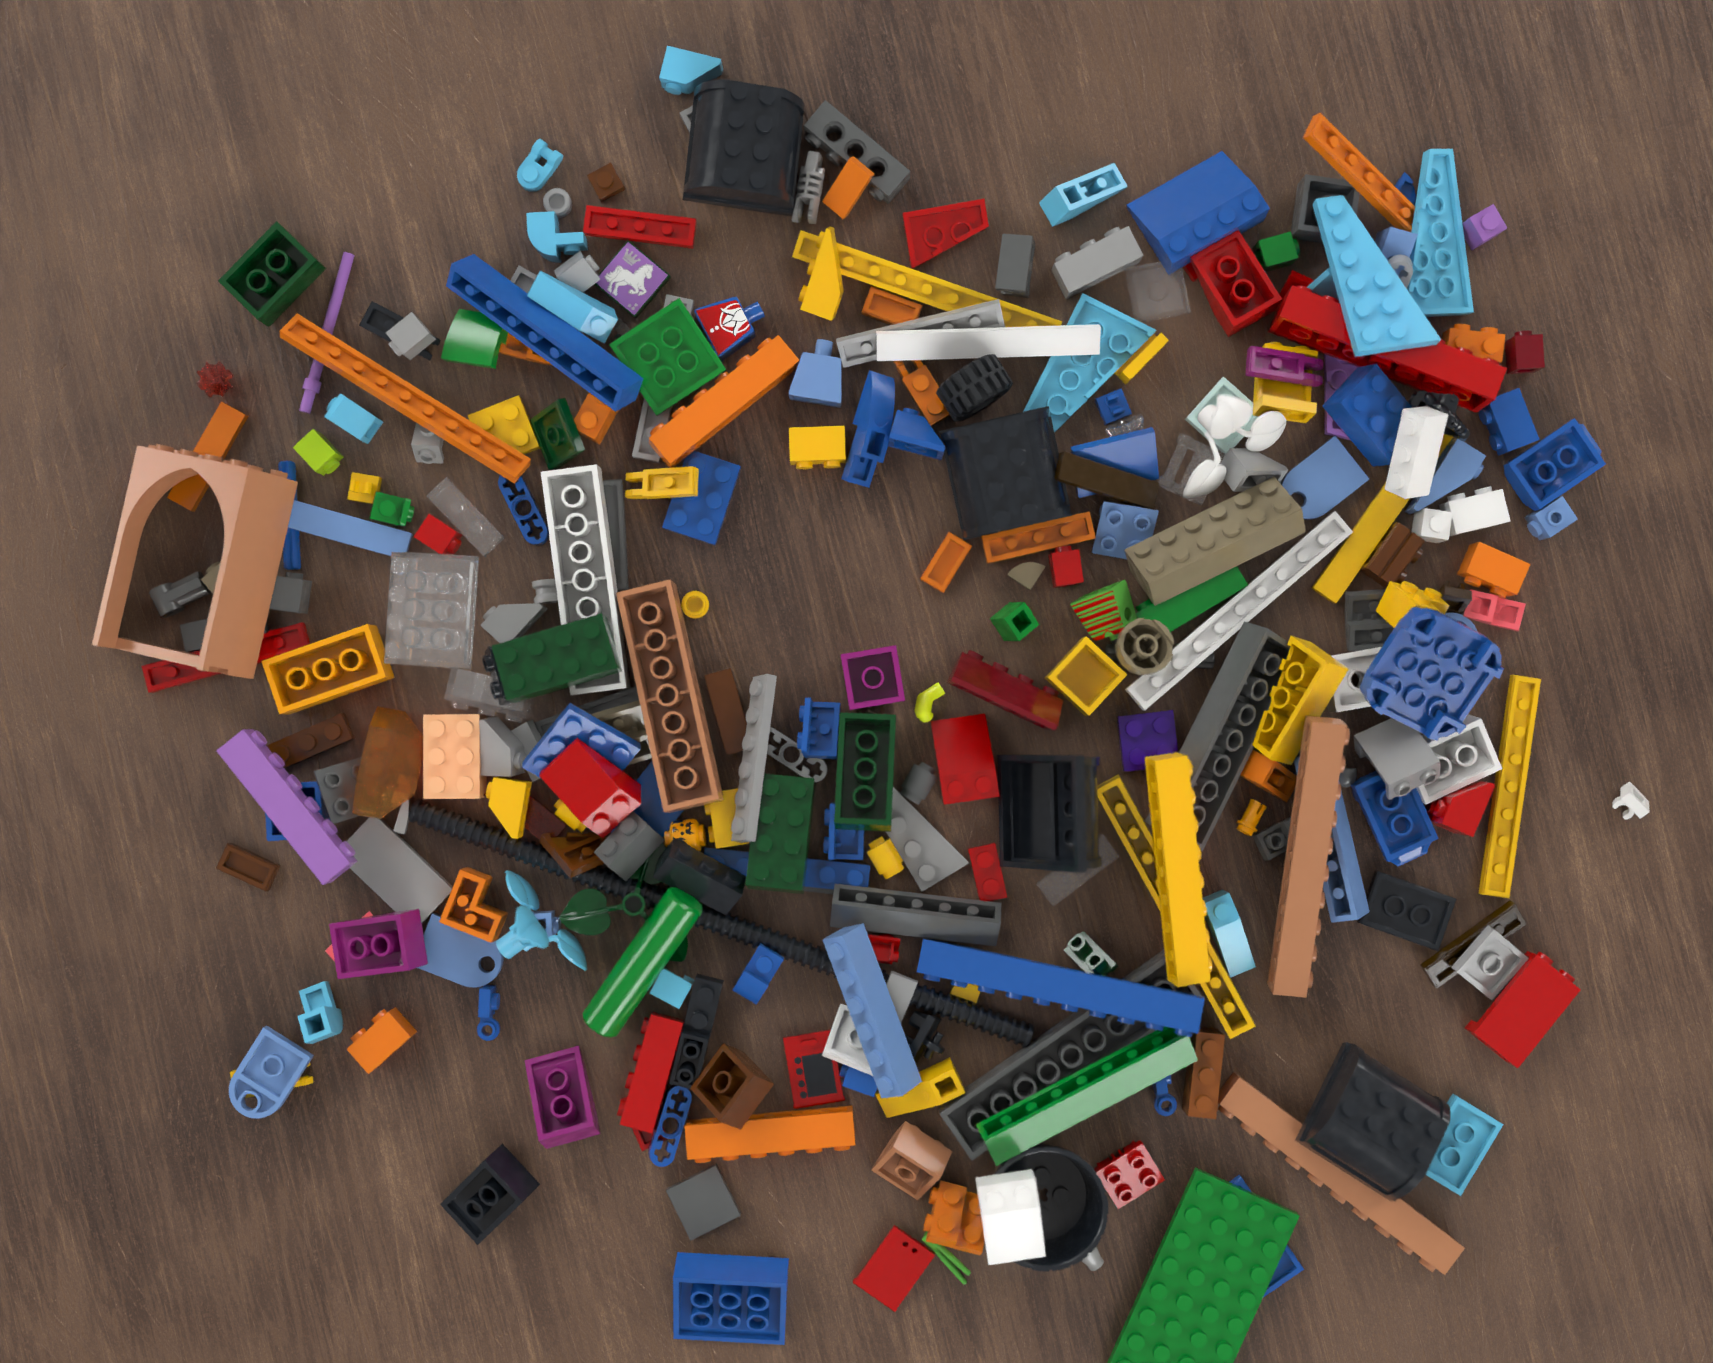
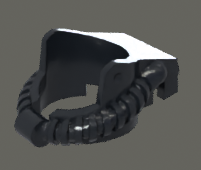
M1420 390L1417 394H1412L1408 401L1412 408L1428 406L1448 414L1444 430L1445 435L1458 438L1460 441H1466L1469 438V429L1464 426L1456 415L1459 402L1457 395Z

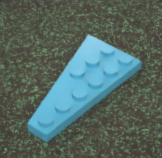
M1429 149L1423 152L1411 230L1412 233L1418 235L1410 255L1413 264V275L1407 290L1425 317L1468 315L1473 313L1474 309L1453 149Z
M1339 195L1315 199L1312 205L1354 356L1437 345L1441 340L1345 197Z
M1082 293L1067 325L1100 324V354L1051 356L1024 411L1049 406L1055 433L1157 331L1156 329Z

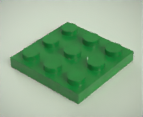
M680 298L609 344L620 362L644 378L639 391L656 416L726 371L723 363Z

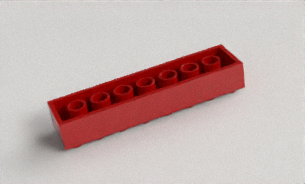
M1292 285L1284 295L1268 330L1269 333L1357 367L1377 364L1390 380L1416 390L1440 394H1455L1459 398L1457 406L1475 413L1496 399L1507 368L1500 366V363L1494 359L1479 358L1472 355V351L1466 348H1453L1446 345V342L1442 339L1437 345L1355 357L1339 301L1331 296L1322 297L1312 293L1310 288L1301 285Z

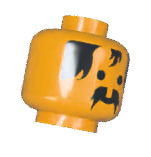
M694 818L673 821L670 824L669 831L664 832L666 848L675 838L701 852L702 847L706 846L704 824H699L698 820Z

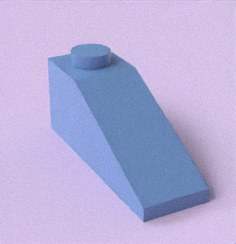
M1458 438L1450 441L1437 460L1429 495L1413 498L1405 512L1409 515L1418 512L1471 479H1476L1484 468L1482 462L1486 455L1464 441H1460Z

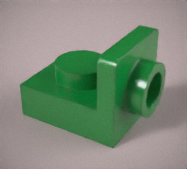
M376 491L369 519L404 527L406 521H412L414 506L410 505L411 499L401 498Z

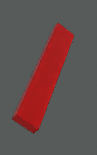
M301 622L267 631L263 635L257 664L262 663L261 661L309 645L310 641L305 623ZM201 650L190 653L200 655ZM166 660L141 666L148 693L222 674L197 670L196 667Z

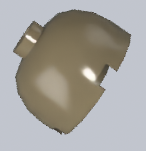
M1138 618L1128 623L1119 633L1115 644L1116 656L1120 664L1130 673L1139 676L1152 675L1165 668L1172 660L1174 640L1169 629L1160 621Z

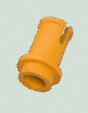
M1250 799V803L1241 820L1236 822L1238 824L1236 829L1248 836H1252L1253 832L1257 833L1256 826L1267 806L1261 805L1260 802L1254 799Z

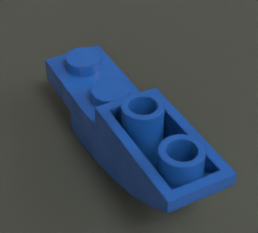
M870 370L868 372L852 423L857 425V429L843 471L842 480L869 488L877 462L883 463L892 428L895 404V380L892 377Z

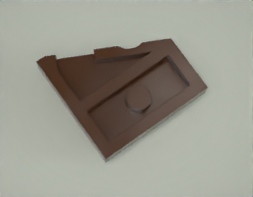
M578 832L567 833L566 837H551L550 833L541 834L540 843L569 878L604 864L594 851L606 840V836L602 838L595 832L587 834Z

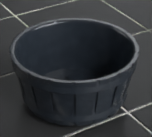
M1037 1144L1001 1163L994 1175L1032 1169L1036 1186L1040 1190L1044 1188L1048 1190L1046 1193L1048 1199L1046 1201L1039 1200L1046 1256L1013 1262L1022 1267L1031 1268V1270L1058 1271L1081 1262L1088 1256L1089 1252L1091 1253L1096 1248L1107 1225L1108 1199L1099 1175L1083 1158L1062 1147Z

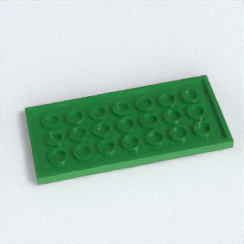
M1195 1167L1107 1363H1234L1300 1215L1289 1208Z

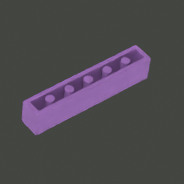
M243 729L217 750L218 754L322 885L333 882L358 862L353 856L355 855L354 849L348 842H342L336 834L338 832L336 826L329 819L325 820L318 812L320 807L317 802L311 797L307 798L301 790L303 787L301 782L294 775H289L283 768L285 766L284 761L278 754L272 753L265 745L267 744L266 738L257 730Z

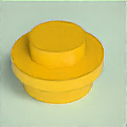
M691 591L683 597L681 607L685 615L697 619L703 617L708 612L709 600L702 592Z

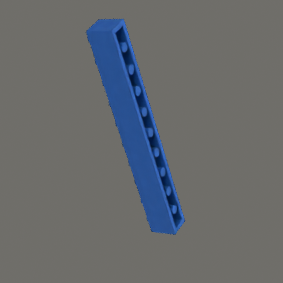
M929 938L923 939L917 972L923 973V979L940 982V977L951 980V985L967 988L969 983L978 985V991L994 994L995 989L1005 991V996L1022 1000L1024 995L1033 997V1003L1050 1006V1001L1061 1004V1009L1078 1012L1079 1007L1090 1010L1089 1015L1106 1018V1014L1118 1016L1117 1021L1134 1024L1135 1020L1146 1022L1147 1028L1163 1031V1027L1166 1026L1175 1028V1034L1192 1037V1032H1199L1205 999L1202 996Z

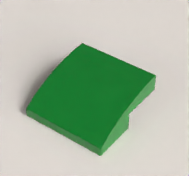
M459 309L448 331L441 359L447 362L496 369L500 345L506 344L508 332L481 312Z

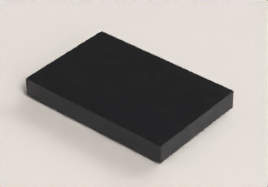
M1375 870L1366 895L1370 912L1358 919L1357 923L1439 951L1457 899Z

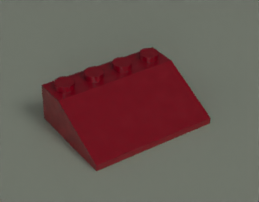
M969 650L967 654L964 652L960 653L947 681L948 684L1045 730H1056L1063 704V699L1057 697L1058 691L1047 686L1039 689L1032 685L1034 680L1022 674H1019L1016 678L1007 673L1009 668L997 662H994L991 666L982 661L984 656Z

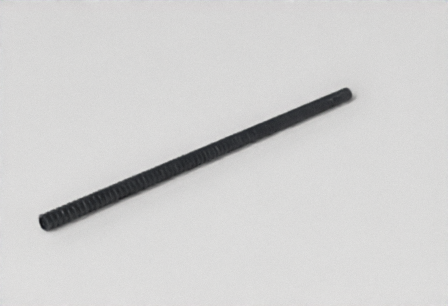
M417 799L410 809L408 818L411 823L417 821L419 826L425 824V827L428 829L433 827L436 832L441 830L442 834L446 835L449 833L452 838L458 836L460 841L466 839L468 844L474 842V845L477 847L482 845L485 850L490 848L493 853L498 851L501 856L506 854L509 859L515 857L517 862L523 860V863L526 865L531 863V866L534 868L539 866L542 871L547 869L550 874L555 872L556 876L564 875V879H569L568 875L542 844L536 845V841L528 842V838H511L508 832L504 833V830L501 828L496 830V827L493 825L487 827V823L479 824V820L471 821V817L463 818V814L455 815V811L447 812L446 808L439 809L438 805L431 806L430 802L423 803L422 799ZM601 865L572 877V882L574 883L580 881L581 885L588 884L591 889L596 887L598 891L604 890L607 895L613 893L615 898L621 896V900L627 894L635 892L637 881H634L633 878L625 881L614 871L610 872L609 868L601 869ZM648 883L642 884L640 895L644 898L646 909H654L665 894L666 889L659 890L656 885L650 887ZM705 904L701 905L703 912L695 922V927L702 926L705 931L710 929L713 934L719 932V936L727 935V939L735 938L736 942L743 941L746 946L749 943L754 949L761 943L779 955L784 956L787 961L792 959L795 964L800 962L803 967L808 965L811 970L816 968L819 973L825 971V975L833 974L834 978L837 979L826 948L822 950L821 946L817 945V947H814L811 942L806 944L803 939L797 941L795 936L789 938L786 933L781 935L778 930L773 932L770 927L765 929L762 924L757 926L754 921L748 923L746 918L740 920L737 915L732 917L729 912L724 915L713 908H708ZM882 969L881 972L885 983H887L890 974H887L886 970ZM919 982L909 1003V1006L914 1004L917 1009L923 1007L925 1012L931 1010L933 1015L939 1013L942 1018L947 1016L950 1021L955 1019L958 1024L963 1022L966 1027L972 1025L974 1030L980 1028L982 1033L988 1031L991 1036L996 1034L999 1039L1004 1037L1007 1042L1012 1040L1015 1045L1020 1043L1023 1048L1030 1044L1034 1033V1025L1031 1023L1026 1025L1025 1021L1021 1020L1018 1022L1015 1017L1010 1019L1007 1014L1001 1016L999 1011L993 1013V1010L990 1008L985 1010L984 1006L980 1005L977 1007L974 1002L969 1004L966 999L961 1001L960 997L952 998L950 993L944 995L943 991L936 992L935 988L931 987V989H928L927 985L923 984V986H920Z

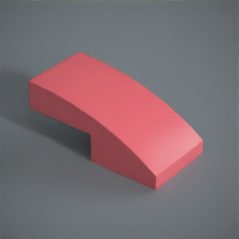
M1470 589L1472 591V601L1465 609L1464 617L1485 624L1519 631L1526 603L1499 598L1498 595Z

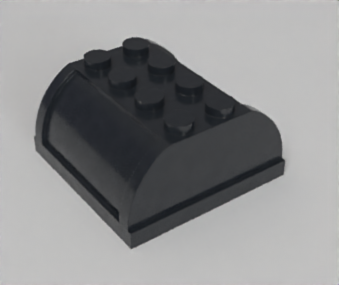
M727 79L706 81L695 87L682 200L792 217L805 107L803 100L796 94L783 88Z
M1049 406L939 431L941 441L945 445L944 455L963 540L1072 516L1066 484L1055 480L1059 452Z
M997 755L1000 866L1074 873L1087 872V869L1101 867L1102 857L1099 856L1097 766H1100V757L1084 755Z
M1345 1042L1342 1043L1295 1141L1389 1201H1396L1411 1192L1425 1177L1449 1126L1451 1117L1450 1107L1441 1098L1430 1095L1365 1054L1362 1048L1353 1043Z

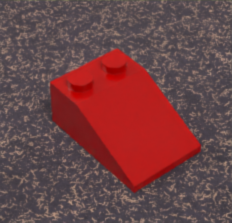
M1239 230L1190 257L1191 264L1210 307L1228 337L1273 313L1282 301L1281 296Z
M985 713L930 721L942 803L946 805L999 797Z
M576 738L539 774L542 780L576 818L602 838L641 804V784L579 738Z

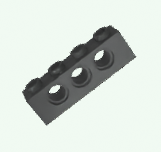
M826 100L804 124L807 142L816 149L818 147L822 148L827 153V158L834 165L839 166L841 164L844 167L850 158L848 156L849 152L858 150L863 154L858 160L868 169L880 168L883 170L882 176L872 177L867 185L869 188L868 192L877 201L881 202L884 200L889 204L910 180L909 169ZM835 132L842 137L840 140L833 142L827 138L830 133Z

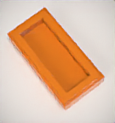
M854 156L850 157L822 202L842 219L846 218L874 176V173Z
M871 286L861 314L889 325L918 319L923 305Z
M948 532L920 580L944 593L972 545Z

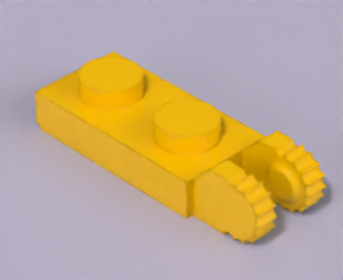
M690 466L645 469L643 472L626 473V481L631 483L643 482L642 489L625 490V497L628 499H660L698 496L699 469Z

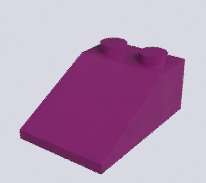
M419 909L329 924L338 979L408 971L428 964Z
M579 1046L525 1060L538 1141L546 1149L601 1134L596 1107Z

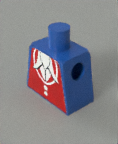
M737 297L694 310L713 350L721 362L755 338V331L751 323L765 317L758 301L743 308Z

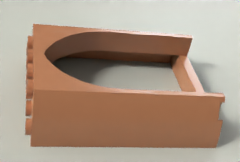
M156 444V446L149 445L148 447L137 445L92 645L115 648L196 667L197 670L254 679L298 482L287 479L288 473L271 469L269 474L263 472L261 467L248 465V463L239 460H223V458L209 454H205V456L199 455L197 452L185 449L180 451L174 450L172 447ZM197 474L205 479L216 495L223 515L225 534L221 564L200 655L118 636L138 546L146 520L156 503L168 490L188 477Z

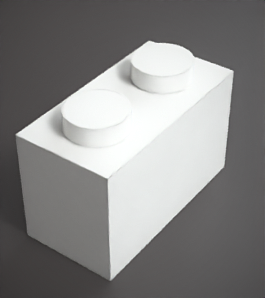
M1489 486L1474 490L1475 495L1465 497V493L1448 496V502L1439 505L1441 511L1453 512L1449 537L1510 522L1503 489L1492 491V487Z

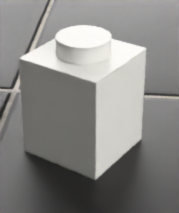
M1428 508L1421 509L1414 513L1411 532L1426 542L1440 543L1449 540L1453 512Z

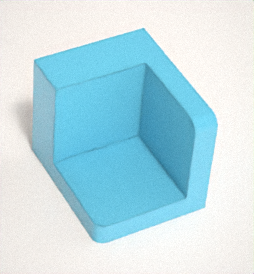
M663 969L650 994L680 1009L695 980L686 975L682 978L667 969Z

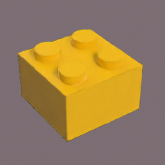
M1085 636L1076 643L1045 679L1082 714L1090 716L1128 674Z

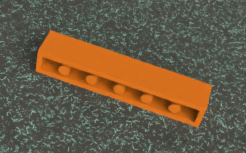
M779 335L774 339L770 337L765 339L757 347L758 351L751 357L747 354L741 358L736 364L737 368L730 374L727 371L722 373L715 380L716 385L708 391L706 388L701 390L694 396V402L687 408L681 406L672 414V420L665 425L660 423L651 430L649 445L669 468H674L797 369L800 360Z
M853 1105L752 1114L741 1130L720 1122L716 1117L689 1119L684 1126L687 1160L694 1159L695 1163L709 1162L711 1158L722 1157L725 1161L736 1160L739 1158V1155L762 1158L767 1156V1153L778 1152L780 1156H788L794 1154L796 1150H806V1153H819L823 1151L822 1148L834 1147L835 1151L849 1150L850 1146H854L856 1140Z

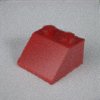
M1475 781L1426 804L1425 809L1432 824L1456 834L1473 837L1495 784Z

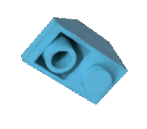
M341 393L329 402L326 409L327 413L324 416L366 444H369L383 423L382 420Z

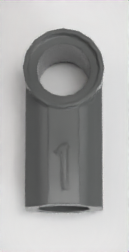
M197 571L177 582L165 583L149 591V595L160 618H167L178 614L185 609L184 606L211 594V591L201 581V578L204 577L201 572Z

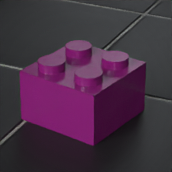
M896 645L840 654L850 710L905 701Z

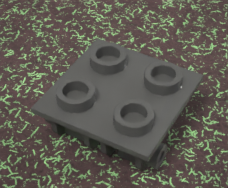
M368 755L314 771L329 819L333 824L385 808Z

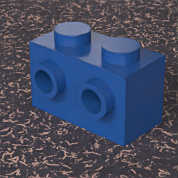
M1520 388L1496 396L1493 402L1479 411L1480 420L1487 426L1490 434L1489 443L1492 449L1497 451L1498 456L1540 440Z

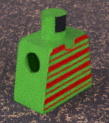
M1125 579L1087 593L1070 603L1091 638L1098 641L1109 637L1114 648L1119 633L1128 623L1137 619Z

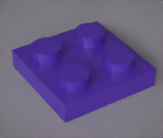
M1173 710L1117 716L1124 772L1146 769L1145 757L1178 752Z

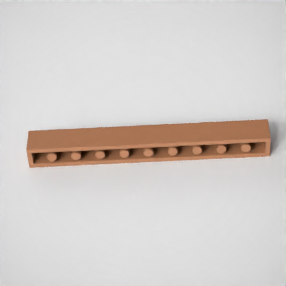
M1305 717L1267 985L1273 995L1306 998L1308 988H1311L1313 984L1311 964L1317 958V947L1314 945L1315 937L1321 931V921L1318 918L1319 910L1323 909L1325 904V894L1322 892L1323 883L1327 882L1329 877V867L1326 865L1327 856L1332 854L1333 839L1330 836L1332 828H1335L1337 823V812L1334 809L1336 800H1339L1341 796L1339 776L1345 769L1343 749L1344 745L1348 744L1350 736L1347 725L1337 718Z
M1235 1072L1232 1073L1220 1089L1218 1103L1220 1104L1218 1110L1229 1119L1235 1116L1241 1120L1240 1127L1253 1137L1256 1133L1264 1138L1262 1143L1274 1153L1280 1150L1286 1154L1287 1157L1284 1159L1297 1170L1301 1167L1309 1172L1307 1177L1319 1187L1325 1184L1332 1189L1329 1194L1341 1204L1348 1201L1354 1206L1351 1210L1365 1222L1370 1218L1377 1223L1374 1228L1386 1238L1392 1235L1399 1241L1396 1245L1410 1256L1413 1252L1421 1257L1419 1262L1431 1272L1437 1269L1445 1275L1465 1249L1454 1238L1401 1198L1396 1201H1389L1296 1142L1295 1139L1303 1124Z

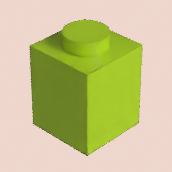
M312 429L293 447L315 472L323 476L326 473L334 472L340 465L339 461L343 458V455L329 440L315 429Z

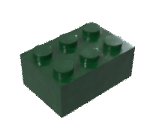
M276 221L218 282L257 320L270 327L322 274L326 267L287 229Z

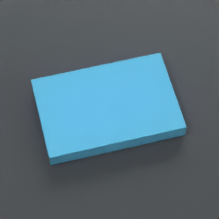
M1452 1093L1447 1102L1451 1112L1450 1123L1426 1175L1461 1196L1504 1124Z

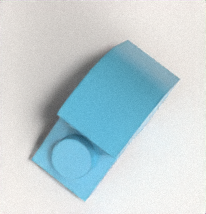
M554 211L526 213L528 237L543 258L561 263V252H564L566 255H575L579 251L588 250L587 238L583 232H559V219Z
M323 981L299 991L305 1013L297 1017L305 1043L314 1044L340 1034L343 1030L341 1009L336 1008L329 982Z

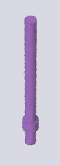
M348 252L343 253L322 327L323 330L331 335L334 331L354 260V255ZM313 359L309 376L305 378L302 387L305 391L299 411L310 414L315 394H319L322 384L319 380L324 365Z

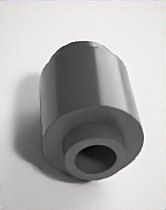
M921 762L919 766L913 764L901 785L903 789L900 794L919 805L922 799H926L938 778L933 775L936 770L924 762Z

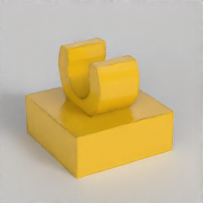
M352 472L347 499L373 504L375 492H380L382 478Z

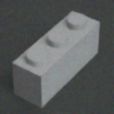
M1129 226L1121 230L1119 227H1115L1104 234L1105 238L1097 242L1095 239L1089 240L1080 246L1081 250L1071 255L1069 251L1055 259L1056 263H1054L1051 271L1065 299L1141 261L1144 255Z

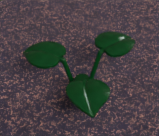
M663 842L630 877L638 879L635 892L627 894L623 898L622 904L606 907L607 900L603 893L596 889H583L570 899L560 914L559 920L570 930L583 935H597L608 929L611 924L608 914L610 911L623 909L630 916L640 914L647 920L649 916L643 911L645 901L640 895L643 880L648 884L661 882L655 879L653 875L658 858L666 849ZM687 935L669 961L682 962L685 960L688 950Z

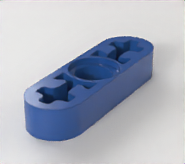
M500 475L498 486L523 537L532 545L539 546L545 544L549 539L548 525L525 479L521 475L515 486L519 493L525 491L526 494L516 496L510 487H505L509 483L508 479ZM523 500L529 501L532 507L530 513L525 516H521L517 512V505ZM537 515L538 519H534L533 522L537 528H543V531L540 533L541 538L530 537L533 529L529 523L523 525V521H529Z
M673 1085L665 1094L648 1150V1156L656 1166H668L675 1157L692 1101L691 1092L685 1087ZM679 1090H682V1095L686 1097L684 1102L680 1101L678 1103L677 1110L682 1111L681 1116L674 1112H666L667 1107L674 1108L675 1101L671 1096L672 1094H677ZM673 1117L678 1122V1127L673 1133H665L662 1129L663 1121L666 1118ZM659 1135L667 1139H674L672 1144L667 1141L665 1150L669 1155L668 1157H662L661 1161L658 1160V1156L654 1153L655 1149H661L663 1140H658Z

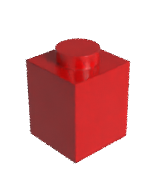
M428 514L414 535V538L448 558L450 554H455L461 546L462 541L460 538L463 534L437 517Z
M1071 546L1056 547L1055 553L1049 555L1053 588L1084 583L1079 549L1072 550Z

